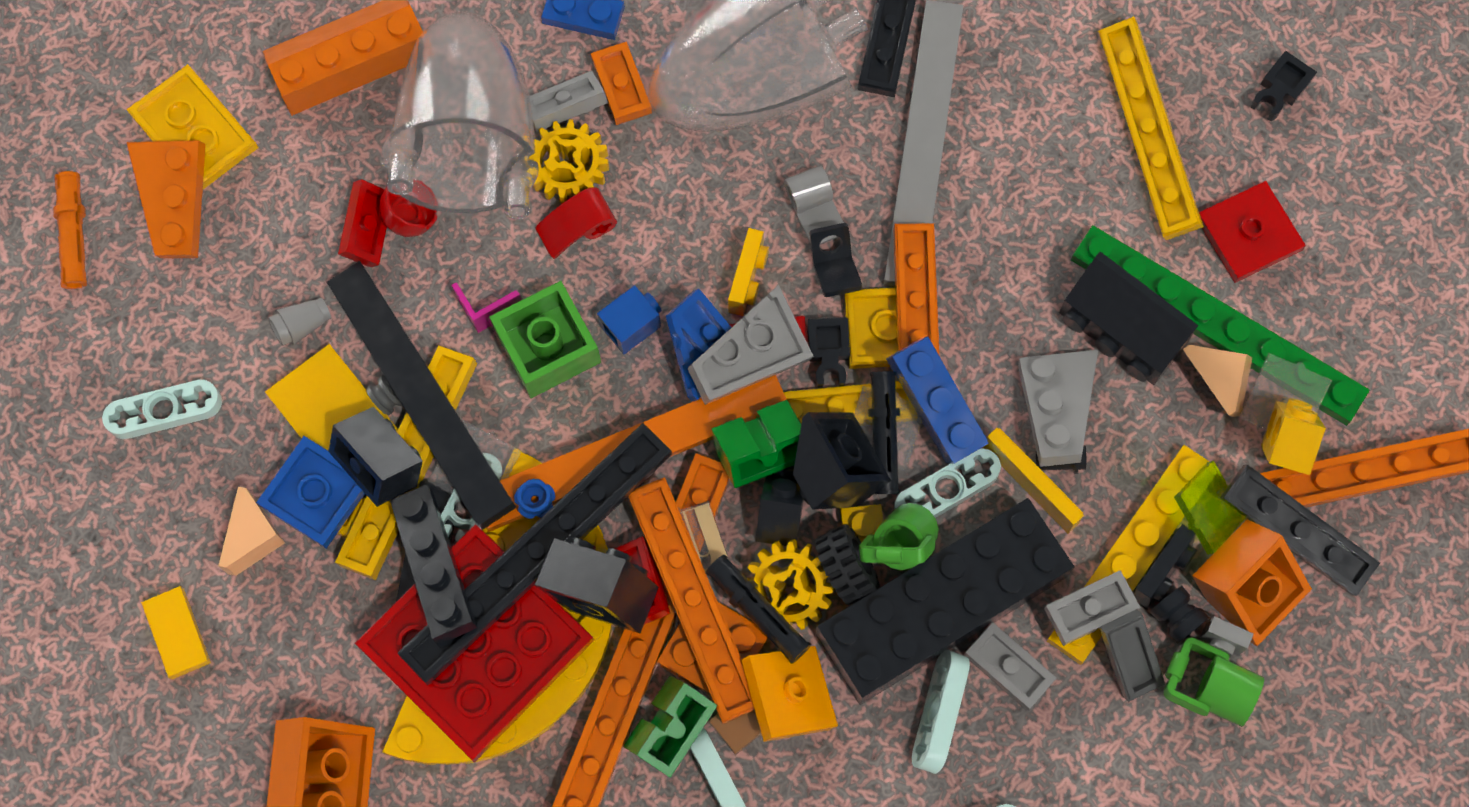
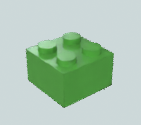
M562 281L489 317L494 331L530 399L601 363L598 347Z

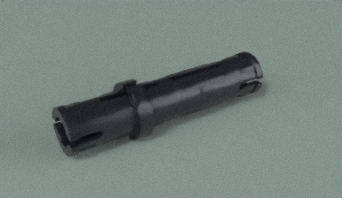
M896 371L870 372L872 409H868V417H872L873 449L892 480L875 494H899L896 416H900V408H896Z
M725 554L720 556L708 567L706 574L730 597L729 603L734 608L739 607L789 659L791 664L796 662L810 648L811 644L757 590L758 584L753 579L748 581L727 559L728 557Z

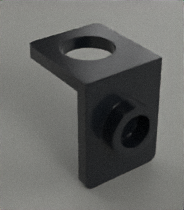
M840 223L810 230L813 266L824 297L861 290L862 282L852 258L848 224ZM834 235L841 238L840 245L834 250L825 251L820 248L821 241L828 236Z

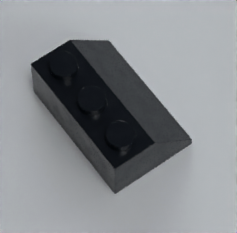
M1099 252L1064 300L1059 314L1063 316L1064 323L1070 329L1077 333L1084 332L1095 340V346L1100 352L1108 357L1116 356L1127 365L1128 372L1134 378L1142 382L1148 381L1152 385L1156 384L1180 355L1199 326L1102 252Z

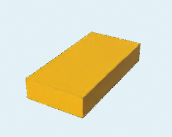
M179 586L141 602L168 678L173 680L211 663L184 588Z

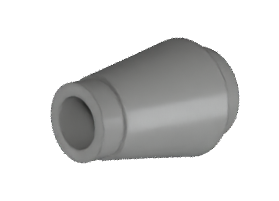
M318 298L276 309V314L268 317L277 340L284 346L288 343L292 345L298 343L326 321L330 320L331 314L324 300Z

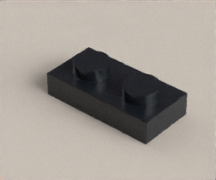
M1184 524L1181 525L1136 588L1134 596L1138 604L1148 609L1154 599L1161 602L1167 596L1174 585V581L1169 578L1177 567L1185 570L1197 552V549L1192 547L1196 532Z

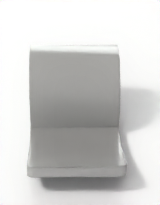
M821 165L784 179L787 195L809 241L810 230L844 223L833 202L832 187ZM834 235L828 236L821 241L820 245L839 237Z

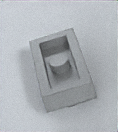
M593 71L522 99L524 108L537 132H539L540 128L547 129L553 127L554 121L561 123L580 114L591 112L595 108L608 103L605 92Z
M1120 570L1046 605L1044 610L1062 645L1065 646L1100 629V626L1136 609L1139 610L1141 607Z
M993 622L964 655L1027 711L1030 710L1057 679Z

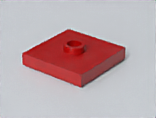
M1267 181L1199 212L1204 226L1202 230L1234 283L1295 255L1306 247Z

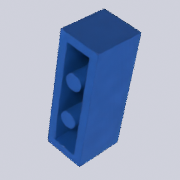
M928 336L915 341L886 358L892 370L896 371L897 379L946 463L955 464L989 444Z

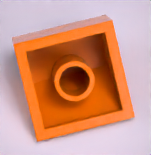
M1248 519L1192 575L1205 599L1231 624L1253 633L1251 643L1255 646H1258L1312 590L1284 537Z

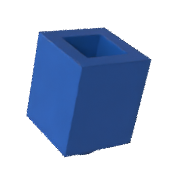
M634 285L599 311L597 316L600 327L624 355L661 327L659 313L662 310L650 293L647 292L643 295Z

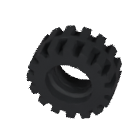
M844 524L816 538V551L820 555L818 557L824 566L826 576L829 577L831 585L836 589L838 596L843 599L845 604L851 605L879 589L880 584L877 580V574L873 569L874 566L872 563L860 561L859 545L861 541L858 536L856 537L854 530L848 524Z

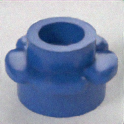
M540 479L526 481L516 490L514 495L515 504L519 506V513L529 519H533L535 516L542 518L553 507L552 502L555 500L553 488ZM533 496L539 497L537 503L531 501Z

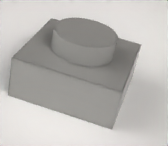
M1214 616L1205 624L1200 639L1209 642V645L1228 653L1232 657L1233 654L1239 656L1248 649L1253 633Z

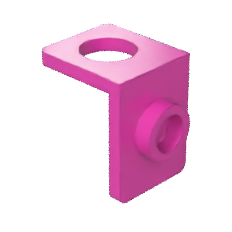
M457 282L451 285L456 298L478 333L492 326L490 316L522 300L518 290H515L475 313Z

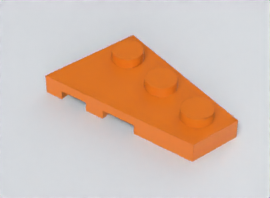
M199 140L126 142L155 256L172 259L198 258L205 144Z

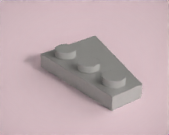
M778 285L688 367V371L706 405L807 362L814 356Z
M1098 350L1019 358V374L1040 467L1081 463Z

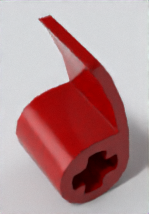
M590 187L577 193L539 222L536 226V231L550 256L556 259L582 236H585L587 239H596L611 231L616 226L617 220L599 188Z

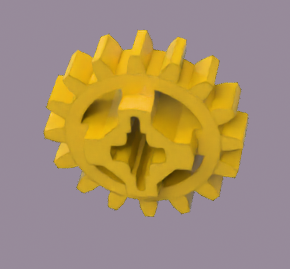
M569 119L566 128H561L560 124L554 121L553 131L548 132L544 128L539 129L540 141L536 139L529 140L530 149L533 152H526L524 154L526 164L529 165L525 168L528 179H533L532 184L536 192L545 188L544 194L547 200L552 199L557 194L560 197L561 204L567 201L568 196H574L584 189L594 187V183L604 185L605 177L602 172L609 171L610 168L608 159H605L608 156L607 146L600 145L602 141L599 132L589 136L588 124L584 123L580 129H575L573 120ZM548 152L549 158L544 161L545 166L542 168L543 157ZM592 156V165L587 172L584 165L590 161L589 157Z
M792 539L788 542L786 549H784L782 544L776 541L772 544V554L766 549H762L757 554L762 563L751 562L748 569L755 576L749 577L747 580L753 579L758 584L757 590L791 626L796 621L800 630H803L808 626L807 617L815 622L821 619L822 614L818 607L828 609L832 602L825 597V594L833 593L836 589L833 588L831 583H826L828 576H826L824 569L820 565L819 557L814 558L810 555L813 545L807 544L802 550H798L797 541ZM781 559H793L792 563L784 568L771 565L773 562ZM808 568L814 575L816 585L810 582L807 574ZM796 571L793 584L795 590L783 599L786 593V583L784 581ZM764 585L770 590L772 602L766 595ZM795 603L803 606L809 605L800 611H786L790 605Z

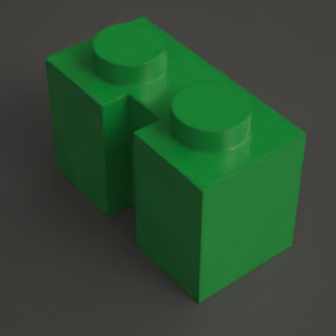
M787 400L758 410L756 419L746 423L740 417L712 428L716 454L734 488L795 465L801 423Z
M669 675L651 703L659 709L651 722L641 718L623 747L671 778L718 705L685 682Z

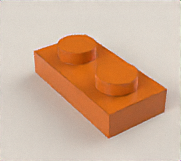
M627 41L590 53L616 125L652 114L651 104Z

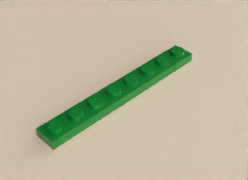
M1094 225L1091 226L1072 255V262L1087 269L1096 255L1102 252L1199 325L1194 335L1219 350L1251 356L1252 370L1346 426L1352 421L1370 389Z

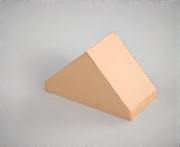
M1195 345L1185 347L1183 349L1227 414L1234 418L1240 415L1243 409L1252 357L1247 354Z
M238 487L218 565L227 574L237 576L285 544L263 508L256 503L257 499L247 488Z

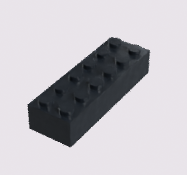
M1026 498L931 556L924 563L916 565L817 626L816 636L859 705L933 661L945 650L954 648L991 625L992 622H996L1061 582L1070 575L1075 566L1030 499Z

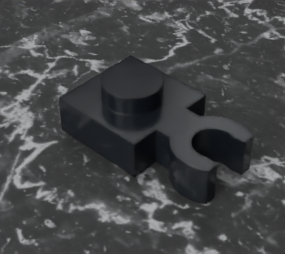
M1285 50L1263 78L1260 85L1266 89L1256 94L1251 108L1255 110L1260 103L1268 102L1272 105L1273 109L1267 119L1269 121L1275 120L1284 106V101L1292 106L1314 79L1317 71Z
M848 317L808 319V342L814 356L810 359V362L821 361V365L816 372L815 380L817 387L823 388V377L829 372L835 373L838 376L839 387L845 386L846 371L839 363V360H849Z

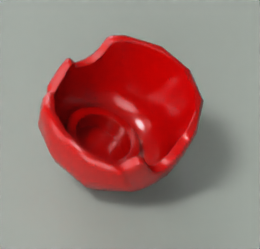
M399 178L387 186L380 197L379 214L385 226L396 235L403 237L422 235L435 224L438 218L436 214L437 203L431 191L419 182Z

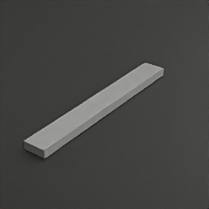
M926 0L883 285L895 286L894 224L933 222L964 5Z

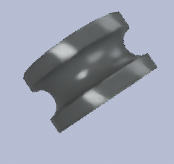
M382 375L377 379L378 384L376 386L369 385L366 388V392L379 410L386 415H390L394 412L393 407L395 405L402 406V403L386 377Z

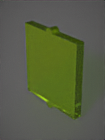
M1214 461L1207 462L1174 496L1189 522V529L1195 532L1207 555L1215 553L1246 518L1220 498L1229 485H1227Z

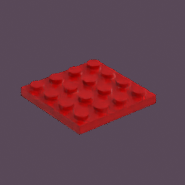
M476 524L452 547L464 589L504 553ZM414 584L355 644L475 763L594 641V638L553 598L534 585L435 680L427 685L397 654L428 625L416 584Z

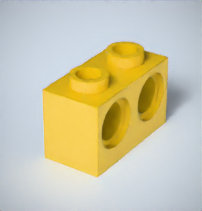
M1289 398L1287 403L1276 400L1261 443V448L1268 463L1310 475L1326 430L1318 413L1312 411L1313 405L1293 398Z

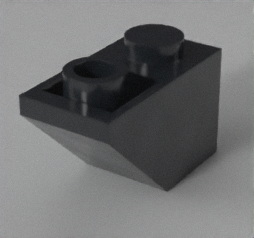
M794 466L765 477L759 508L756 542L773 544L779 541L782 546H787L790 540L795 539L797 541L804 500L799 491L800 487L793 476Z

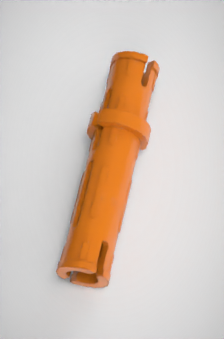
M63 171L54 175L57 200L56 206L53 207V217L57 219L61 267L60 285L64 289L82 288V286H87L82 225L83 218L86 216V208L82 205L80 174L73 171Z

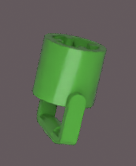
M907 503L898 506L881 523L875 534H869L859 545L860 561L865 563H884L890 568L897 570L912 569L916 565L924 563L934 551L935 542L938 538L939 528L936 518L928 509L919 504Z
M1188 638L1182 644L1179 652L1173 653L1165 674L1168 681L1164 689V696L1167 700L1199 715L1207 716L1210 712L1242 727L1248 721L1256 706L1264 685V677L1229 661L1230 656L1228 653L1196 638ZM1190 650L1212 659L1203 675L1194 699L1175 690L1177 683L1181 682L1190 659L1188 657Z

